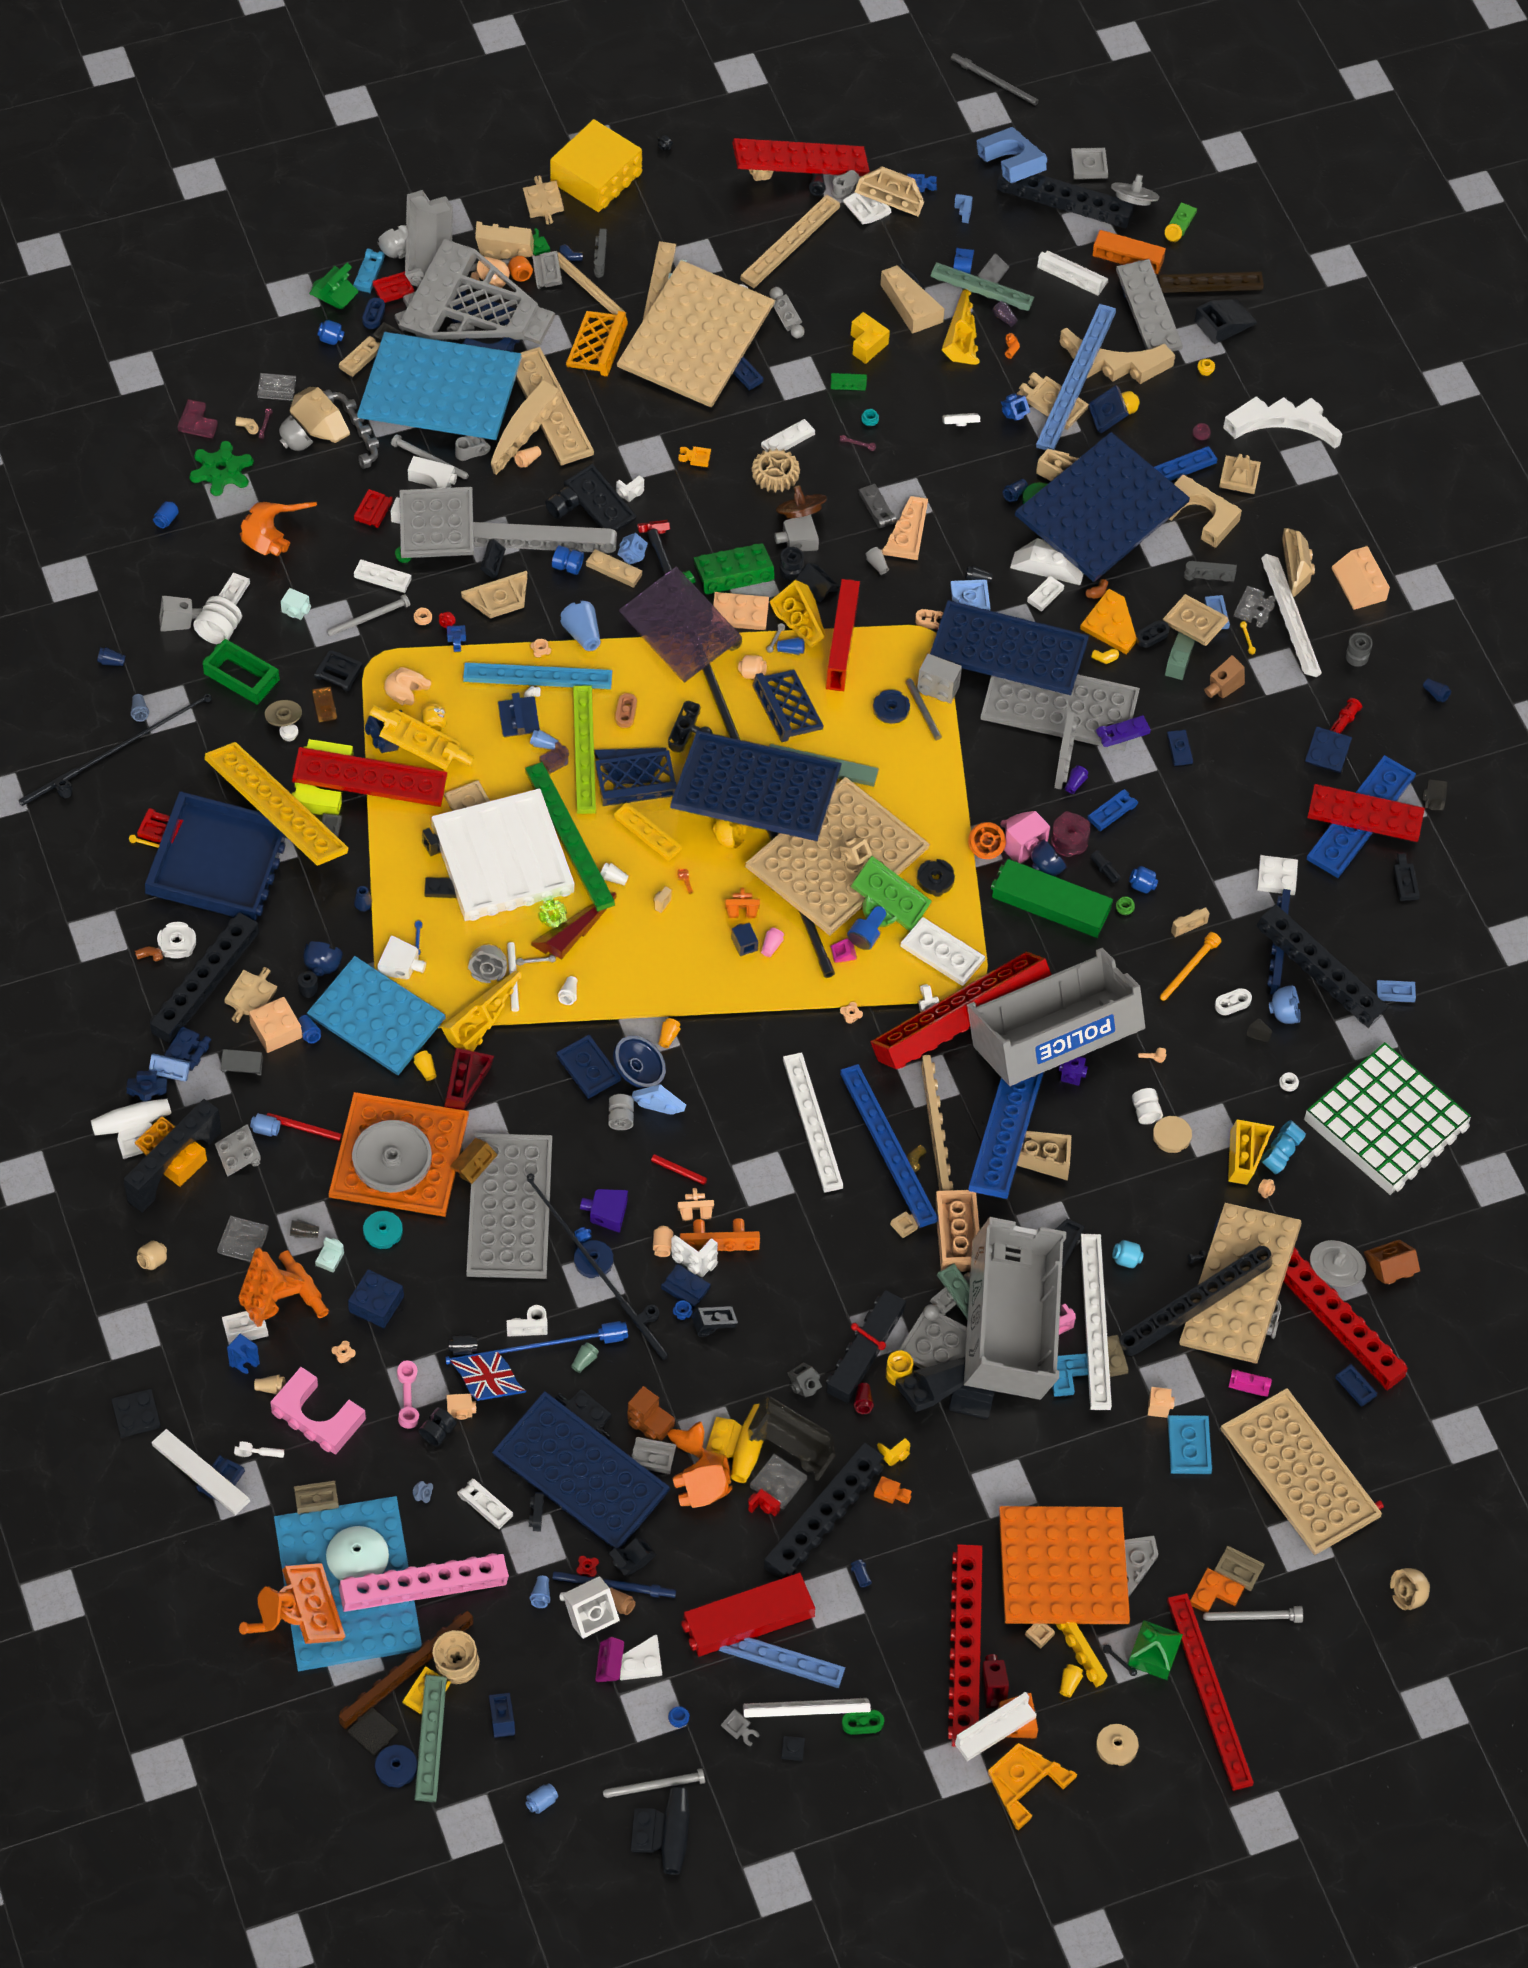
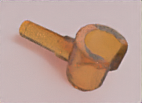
M678 869V880H684L688 893L692 894L693 890L689 881V871L687 869Z

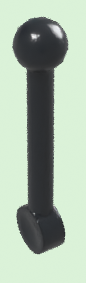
M1110 1645L1103 1647V1652L1114 1657L1129 1671L1131 1676L1137 1675V1670L1131 1668L1111 1650Z

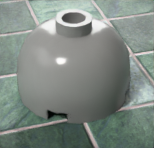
M406 225L398 226L399 229L395 231L392 228L378 238L379 242L377 244L388 257H405Z
M291 415L281 424L279 434L282 439L279 441L286 449L290 447L292 450L300 451L313 443Z
M490 944L482 945L472 952L468 969H470L472 977L479 982L491 983V980L496 979L499 981L505 976L507 970L506 955L497 946Z

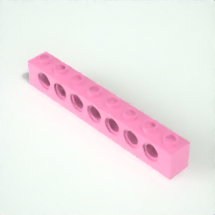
M492 1553L481 1558L469 1557L463 1561L450 1560L444 1564L437 1565L431 1563L425 1567H408L402 1571L389 1570L383 1574L376 1575L370 1573L359 1578L347 1577L340 1580L339 1593L343 1611L346 1612L504 1586L507 1584L509 1576L504 1555ZM480 1569H486L488 1573H483ZM460 1572H465L468 1576H462ZM444 1575L448 1577V1579L443 1580L439 1576ZM419 1579H426L428 1582L422 1583ZM405 1582L408 1586H400L398 1583ZM383 1585L387 1587V1589L381 1590L378 1588V1586ZM358 1589H364V1590H366L367 1592H366V1593H360V1592L358 1591Z

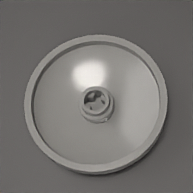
M399 1120L378 1122L365 1129L355 1141L352 1151L353 1167L360 1180L375 1190L388 1193L405 1191L416 1186L427 1175L432 1161L431 1146L425 1134L410 1123Z

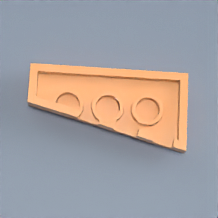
M910 496L900 519L895 525L893 533L882 550L883 555L918 560L928 499Z

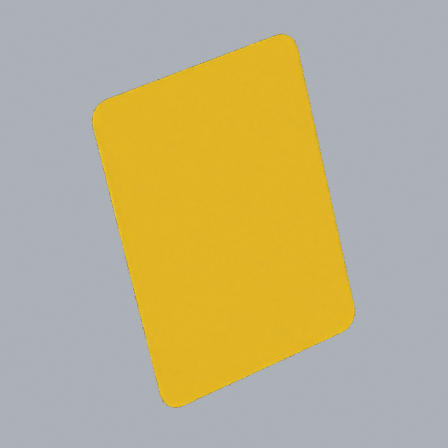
M915 625L854 627L844 692L826 689L834 628L824 629L826 637L814 647H810L804 641V653L800 655L778 652L777 650L778 641L799 637L794 630L781 631L772 653H768L766 649L772 643L777 631L698 635L740 740L768 747L770 744L879 768L874 787L853 783L930 844L929 849L898 876L932 901L922 917L985 956V961L964 986H961L900 947L901 942L910 931L897 921L886 927H878L880 936L871 949L863 950L854 945L857 959L835 963L831 945L846 938L849 939L847 933L856 919L866 920L863 907L830 936L815 924L827 957L830 959L835 971L832 977L825 978L799 910L745 867L746 862L771 841L767 830L747 826V834L743 833L741 839H745L742 847L739 849L729 848L720 844L716 834L713 832L714 823L717 822L716 818L670 808L673 796L628 803L682 846V850L668 861L614 818V813L625 803L602 806L601 791L595 761L599 759L595 757V750L666 748V751L669 750L674 778L676 784H678L695 737V733L692 732V736L685 745L684 751L680 753L673 752L668 746L669 736L684 702L691 701L699 704L701 707L695 726L700 728L704 726L709 727L713 734L730 738L689 635L600 639L599 647L593 651H586L576 640L548 641L551 653L549 655H542L539 658L534 656V650L530 647L533 642L461 645V652H454L453 646L396 648L383 651L373 657L364 668L362 678L365 758L447 772L444 793L479 780L490 801L534 790L525 772V768L543 762L599 872L601 873L605 863H612L629 875L625 886L605 881L610 893H617V897L614 900L615 906L607 908L588 933L578 939L562 960L556 957L555 962L544 961L524 963L521 966L516 965V970L520 971L523 976L517 980L519 1011L513 1012L511 1010V995H508L504 1001L505 1006L492 1026L841 1008L850 1005L851 1002L857 1003V1007L919 1004L918 1001L923 1000L920 990L921 985H930L932 997L937 996L939 1001L985 976L987 974L988 962L975 857L968 843L971 825L955 697L950 704L920 693L942 736L941 739L935 740L906 684L908 679H912L917 688L919 670L927 654L931 652L937 633L926 627ZM746 655L761 656L767 663V671L764 676L795 670L824 725L823 729L789 737L788 741L781 742L753 688L754 679L744 678L738 670L739 662L742 661L743 657ZM465 663L612 670L611 689L592 688L596 813L577 814L573 687L464 682ZM400 667L415 671L431 681L428 690H411L414 695V703L411 706L407 704L402 706L386 694L384 689L387 677ZM792 676L784 678V681L791 684L794 683ZM774 681L768 682L770 686L777 688L778 683ZM781 685L779 688L780 690L789 693L790 688H787L783 685ZM530 686L540 687V696H534L539 728L558 740L556 749L550 750L533 747L534 745L530 744L533 733L503 737L498 702L512 699V693H519L520 698H524V693ZM885 690L900 691L902 695L909 699V715L899 723L891 724L879 720L873 711L876 696ZM792 691L791 695L801 698L799 692ZM625 693L633 694L637 699L634 723L628 728H622L616 724L618 700ZM775 695L776 699L782 702L786 699L781 695ZM788 699L786 702L787 704L796 707L798 704L797 702L792 701L790 699ZM430 704L442 706L446 711L447 724L440 732L461 742L460 749L475 756L470 767L454 759L449 764L447 770H444L400 746L396 751L381 753L379 748L376 749L374 747L371 734L368 735L365 732V725L372 708L376 705L387 712H393L394 709L402 710L404 714L423 723L422 711ZM800 704L798 709L807 713L809 711L808 707ZM783 708L782 710L784 714H787L789 716H791L793 713L792 711ZM683 709L682 715L686 716L687 713ZM797 713L794 715V718L800 721L805 719L804 716ZM807 718L805 723L816 725L815 721ZM790 723L792 730L800 728L799 725ZM663 757L660 763L662 767L667 763L666 757ZM600 766L601 771L607 774L602 768V766ZM659 769L655 772L654 777L660 772ZM664 772L658 778L663 783L671 782L670 776ZM607 780L604 784L605 791L613 790L616 785ZM622 784V785L625 786L626 788H629V787H632L633 784ZM367 795L374 969L378 971V963L391 935L413 946L416 945L415 922L421 921L422 928L420 929L419 942L421 953L418 960L426 962L425 971L421 973L413 970L409 979L388 978L445 1014L446 1018L438 1028H441L443 1024L509 975L507 943H515L516 960L519 958L526 960L549 957L553 954L550 952L545 954L531 946V943L593 904L557 835L575 883L574 893L565 897H555L550 901L536 902L531 906L517 907L512 911L498 912V914L493 916H483L474 921H465L457 898L425 897L426 877L450 878L441 852L430 857L422 843V830L430 828L432 834H434L431 826L432 816L452 811L444 795L441 807ZM937 859L948 862L953 867L955 875L954 885L948 892L943 893L942 896L935 897L933 894L923 891L917 884L918 869L925 861H937ZM938 874L936 876L932 875L933 879H939ZM666 886L672 890V897L669 904L660 913L655 910L654 898ZM740 888H744V893H752V899H760V907L756 918H746V909H739V918H728L725 900L733 899V893H740ZM750 922L758 939V951L740 956L731 939L732 928L739 924ZM770 928L779 929L784 933L783 942L771 957L764 956L761 951L766 932ZM490 944L500 948L506 955L507 970L501 980L497 981L496 979L491 980V983H483L472 977L468 964L470 956L476 948ZM573 976L578 980L577 999L572 1005H564L559 1001L558 993L566 982L567 977Z

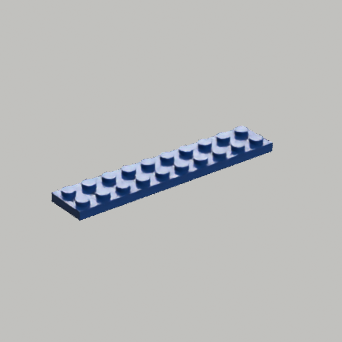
M1044 1072L1012 1086H1009L1001 1077L969 1184L970 1192L1008 1199Z

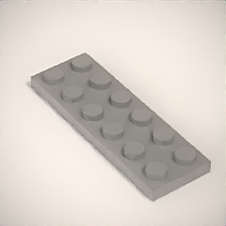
M1150 259L1117 266L1116 272L1146 350L1166 344L1172 352L1182 350L1183 345Z

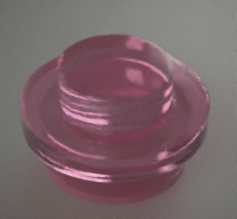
M1199 423L1194 427L1193 435L1195 438L1206 440L1210 437L1211 430L1207 424Z

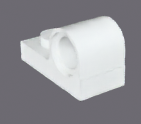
M534 1305L528 1309L527 1319L513 1318L512 1320H507V1336L547 1335L546 1310L540 1305ZM536 1316L541 1317L538 1320L533 1319Z

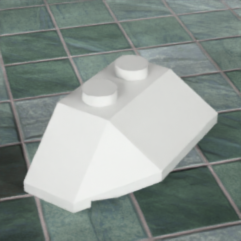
M1039 538L1016 551L1010 567L1011 569L1044 577L1052 576L1054 579L1081 585L1084 575L1062 553H1059L1045 540Z

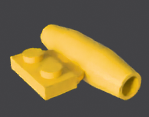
M754 1404L743 1426L736 1422V1420L720 1417L715 1419L706 1450L724 1454L727 1458L733 1457L731 1479L736 1482L745 1483L758 1460L766 1434L769 1409L764 1405Z

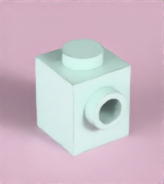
M291 588L288 589L281 600L282 612L292 618L301 620L305 614L309 613L311 608L309 596Z

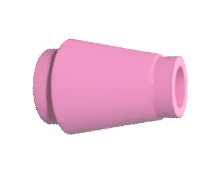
M770 928L766 932L761 953L766 957H771L783 942L784 933L779 929Z

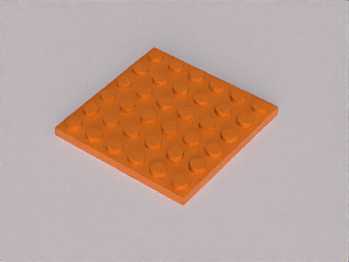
M354 1092L329 1190V1198L446 1217L456 1171L450 1166L460 1156L469 1111ZM387 1120L404 1121L419 1128L427 1137L432 1152L431 1166L427 1175L416 1186L401 1192H381L367 1186L357 1176L352 1160L355 1141L365 1129L378 1122Z
M999 1507L1005 1623L1066 1624V1622H1075L1076 1624H1129L1130 1614L1122 1507Z

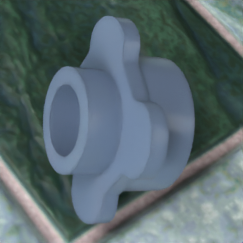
M420 1481L414 1486L413 1496L416 1501L423 1500L424 1503L430 1501L433 1490L432 1483L425 1484L423 1481Z

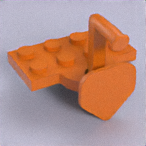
M322 1563L285 1566L282 1572L287 1586H284L279 1592L266 1586L258 1595V1607L263 1622L253 1624L242 1622L239 1626L241 1634L273 1631L280 1620L283 1619L292 1625H300L305 1644L342 1641L345 1638Z

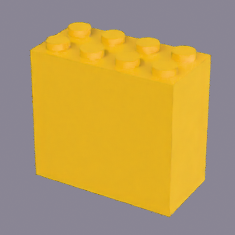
M593 119L550 159L551 182L557 181L560 189L595 211L600 212L609 205L613 198L618 197L620 192L630 185L631 181L641 175L642 149Z

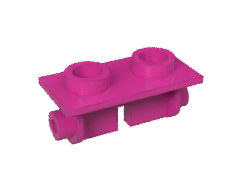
M1232 1369L1228 1387L1268 1397L1272 1379Z

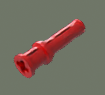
M1349 698L1345 708L1340 710L1339 718L1332 725L1330 731L1341 734L1345 726L1355 719V714L1363 708L1360 701L1355 698Z

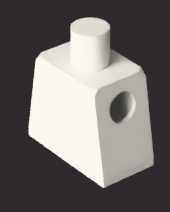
M391 935L378 963V971L387 977L409 979L413 970L423 973L426 968V962L418 960L417 947Z

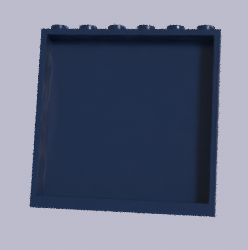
M179 791L145 882V894L233 917L241 913L256 921L257 917L262 915L263 900L268 898V886L273 884L275 876L273 872L274 869L279 867V855L284 853L286 846L284 841L287 837L261 812ZM180 820H183V822H182V824H181V826H180V828H179V831H178V833H177V835H176V837H175V839H174V841H173V843H172V840H173L174 835H175V832H176V830H177L179 821H180Z

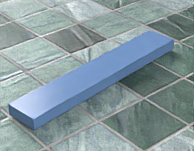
M746 1638L744 1641L730 1646H722L719 1649L721 1652L839 1688L845 1671V1667L753 1638Z

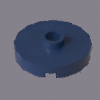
M885 690L874 699V714L885 723H899L909 715V699L902 695L900 691Z
M598 1240L582 1243L591 1257H597L593 1260L606 1275L613 1266L611 1248ZM578 1247L574 1254V1264L577 1271L582 1276L588 1278L599 1277L598 1272Z
M402 1745L386 1747L376 1758V1774L380 1781L389 1787H401L404 1784L410 1783L417 1773L416 1756L409 1748ZM395 1762L400 1764L398 1767L392 1766Z

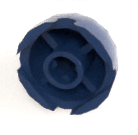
M1045 839L1033 848L1031 853V859L1034 863L1031 865L1033 869L1057 876L1067 868L1061 857H1058L1055 853L1056 851Z
M312 941L309 945H305L304 963L316 976L330 974L341 963L343 953L339 948L335 947V950L329 948L330 944Z

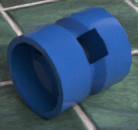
M558 545L553 556L552 568L558 570L566 569L568 573L577 575L583 563L584 553L577 550L570 551L569 548Z

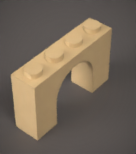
M1182 475L1174 485L1188 495L1190 500L1169 520L1172 521L1188 505L1197 504L1208 508L1212 512L1213 517L1204 526L1201 539L1216 548L1240 521L1242 510L1224 500L1221 496L1214 494L1208 488L1196 483L1193 479Z

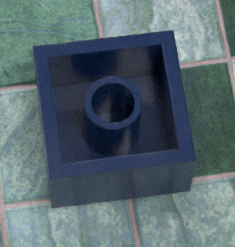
M368 1269L348 1300L349 1312L385 1328L404 1298L403 1286Z

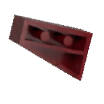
M456 1048L444 1107L465 1110L491 1068L494 1056Z

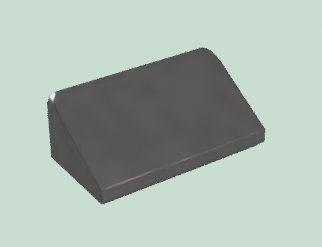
M994 254L978 274V277L998 283L1009 269V266L997 254Z

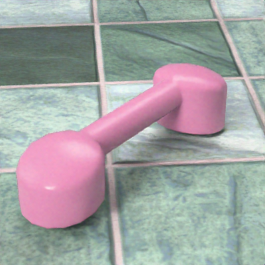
M403 1361L397 1370V1378L403 1383L404 1408L399 1412L398 1422L407 1429L415 1427L419 1420L418 1411L412 1407L411 1383L416 1380L418 1371L417 1366L412 1361Z

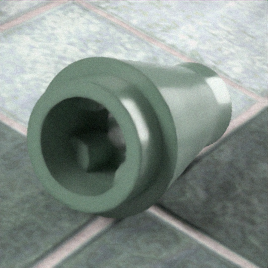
M586 1342L585 1345H581L571 1367L576 1372L581 1373L584 1368L597 1358L599 1351L593 1345Z

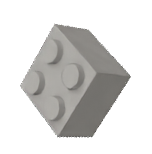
M927 654L919 670L918 692L951 704L959 689L962 666Z

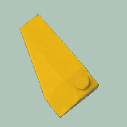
M795 580L769 601L776 616L783 620L789 628L793 629L801 639H804L810 647H814L826 637L815 598L808 585Z

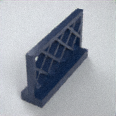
M795 670L764 676L763 673L756 674L753 688L781 742L788 741L789 737L823 729L824 725ZM792 676L794 683L786 682L784 678ZM774 681L778 683L777 688L770 686L768 682ZM783 685L790 688L789 693L780 690V686ZM792 691L799 692L801 698L791 695ZM775 695H781L786 699L784 702H782L780 700H777ZM788 699H790L792 701L797 702L798 704L796 707L787 704L786 702ZM799 705L808 707V713L798 709ZM783 708L792 711V715L784 714ZM795 713L804 716V721L794 718ZM808 718L815 721L816 725H810L805 722ZM790 723H795L800 728L792 730Z
M669 750L595 761L602 806L672 797L676 790L677 784L674 778ZM666 757L667 763L664 767L655 762L657 758ZM639 760L649 762L645 770L636 765ZM623 762L631 765L627 772H624L618 766ZM608 765L613 769L607 775L601 771L600 766ZM652 765L660 770L656 777L647 772ZM633 768L642 773L637 780L629 775ZM615 770L623 775L619 782L611 778ZM664 772L670 776L671 782L663 783L658 778ZM644 775L653 780L650 785H644L640 782ZM625 778L634 782L632 787L626 788L622 785ZM607 780L616 785L613 790L605 791L604 784Z

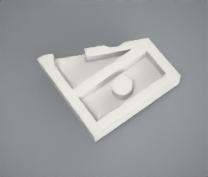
M657 1635L652 1636L623 1654L620 1680L662 1676Z

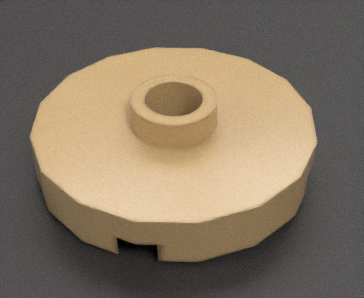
M1111 1724L1103 1728L1096 1742L1097 1753L1100 1758L1107 1764L1118 1766L1130 1763L1136 1756L1139 1746L1138 1738L1134 1731L1121 1724ZM1119 1741L1121 1745L1116 1746L1114 1742Z

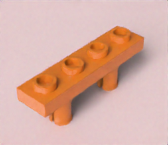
M740 1218L733 1220V1232L705 1233V1222L698 1219L693 1222V1233H680V1239L697 1251H700L711 1238L718 1243L717 1251L759 1250L760 1232H745L744 1220Z

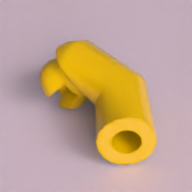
M1110 649L1102 653L1094 650L1091 658L1108 664L1118 659L1119 651L1117 649Z

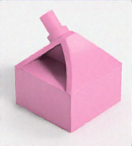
M1036 811L1016 814L1007 820L1001 821V826L1005 827L1006 845L1004 851L1015 862L1021 864L1029 859L1033 848L1043 839L1048 842L1050 826Z

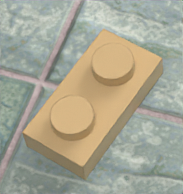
M1207 908L1194 910L1185 917L1175 919L1171 929L1173 936L1177 937L1206 924L1210 914Z

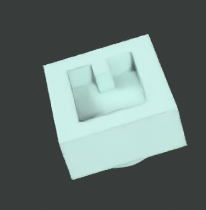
M325 1237L324 1247L315 1261L316 1266L334 1273L344 1255L343 1244L337 1239Z

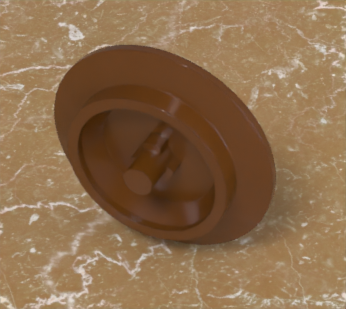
M795 486V499L782 503L776 508V511L779 514H785L786 518L808 516L822 508L821 504L826 502L827 496L823 494L804 496L801 486Z

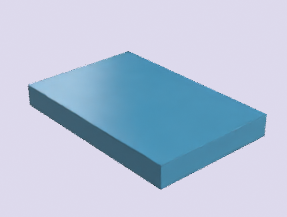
M1168 1415L1171 1474H1211L1209 1416Z

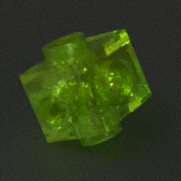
M550 899L543 902V905L539 907V919L546 926L555 928L562 925V922L567 921V911L561 902ZM553 910V915L549 916L548 911Z

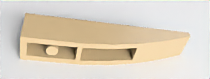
M543 380L521 404L505 428L491 461L494 474L497 475L500 470L505 468L507 462L517 454L520 447L527 443L529 437L539 429L541 423L548 419L551 412L561 404L562 396L560 389Z

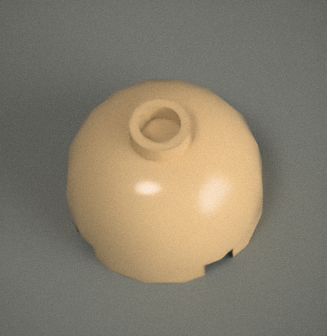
M1404 1568L1395 1571L1391 1577L1390 1588H1394L1396 1596L1392 1595L1399 1608L1402 1610H1412L1422 1606L1427 1601L1430 1584L1421 1571L1413 1568Z

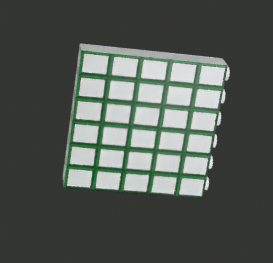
M1384 1042L1306 1111L1304 1120L1391 1195L1395 1190L1397 1192L1400 1191L1405 1185V1181L1408 1179L1412 1180L1421 1167L1425 1168L1428 1166L1433 1156H1439L1447 1144L1451 1145L1456 1140L1460 1132L1462 1134L1465 1133L1470 1127L1469 1121L1471 1116Z

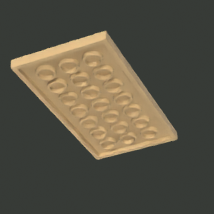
M1229 1203L1224 1204L1198 1285L1258 1246H1266L1270 1249L1272 1266L1187 1321L1180 1339L1181 1346L1258 1363L1302 1224L1301 1220ZM1262 1256V1257H1260L1259 1259H1260V1260H1264V1259H1266L1267 1257ZM1244 1267L1242 1270L1247 1271L1250 1267ZM1227 1278L1226 1281H1232L1234 1278ZM1212 1288V1289H1210L1209 1291H1210V1292H1215L1217 1289H1216V1288ZM1201 1299L1193 1300L1194 1303L1201 1301Z
M1288 1388L1221 1426V1431L1314 1556L1381 1517V1511Z

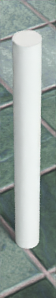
M513 942L507 943L509 975L517 971L515 943ZM516 982L512 988L514 991L511 994V1010L513 1012L519 1011L518 984Z

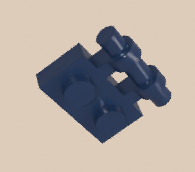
M181 1027L164 1056L189 1061V1071H193L194 1067L199 1065L202 1054L207 1052L211 1039L208 1036H204L202 1041H198L200 1038L198 1033ZM192 1049H196L195 1053L190 1055Z

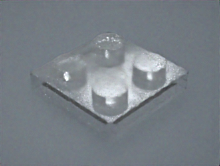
M230 1216L217 1249L218 1253L251 1262L255 1249L262 1248L269 1230L268 1226Z
M774 1454L750 1483V1487L757 1492L763 1489L780 1501V1508L784 1509L805 1483L807 1475Z

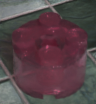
M1064 812L1053 824L1051 843L1054 846V850L1066 857L1082 854L1088 846L1090 822L1078 814Z

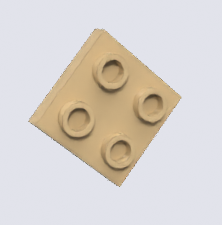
M1239 454L1238 457L1226 455L1219 487L1254 494L1261 462L1250 460L1249 455H1246L1245 458L1242 457V454Z

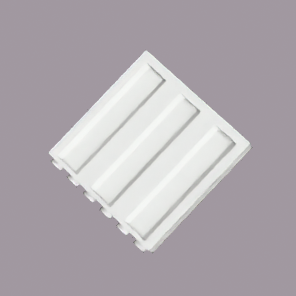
M540 789L432 816L431 826L439 839L438 846L448 875L455 888L456 898L465 921H474L483 916H493L498 914V912L512 911L517 907L531 906L536 902L550 901L555 897H565L574 893L575 883Z

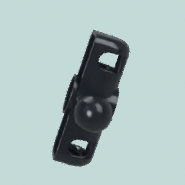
M691 701L684 702L668 739V746L673 752L680 753L684 751L685 745L692 736V732L696 734L697 731L713 734L709 727L704 726L700 728L695 726L700 714L701 707L699 704ZM683 709L687 713L686 716L682 715Z

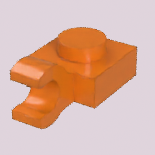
M882 1476L874 1492V1497L892 1504L895 1499L909 1504L912 1491L904 1488L900 1489L901 1483Z

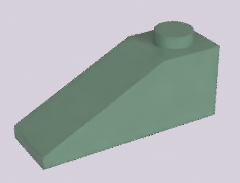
M1181 632L1178 633L1167 662L1165 676L1183 680L1195 644L1194 639Z

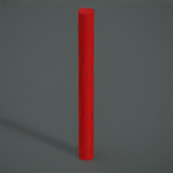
M267 1113V1116L275 1117L281 1121V1125L341 1141V1133Z

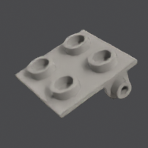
M248 1124L215 1143L227 1176L232 1175L248 1164L253 1166L260 1164L261 1156Z

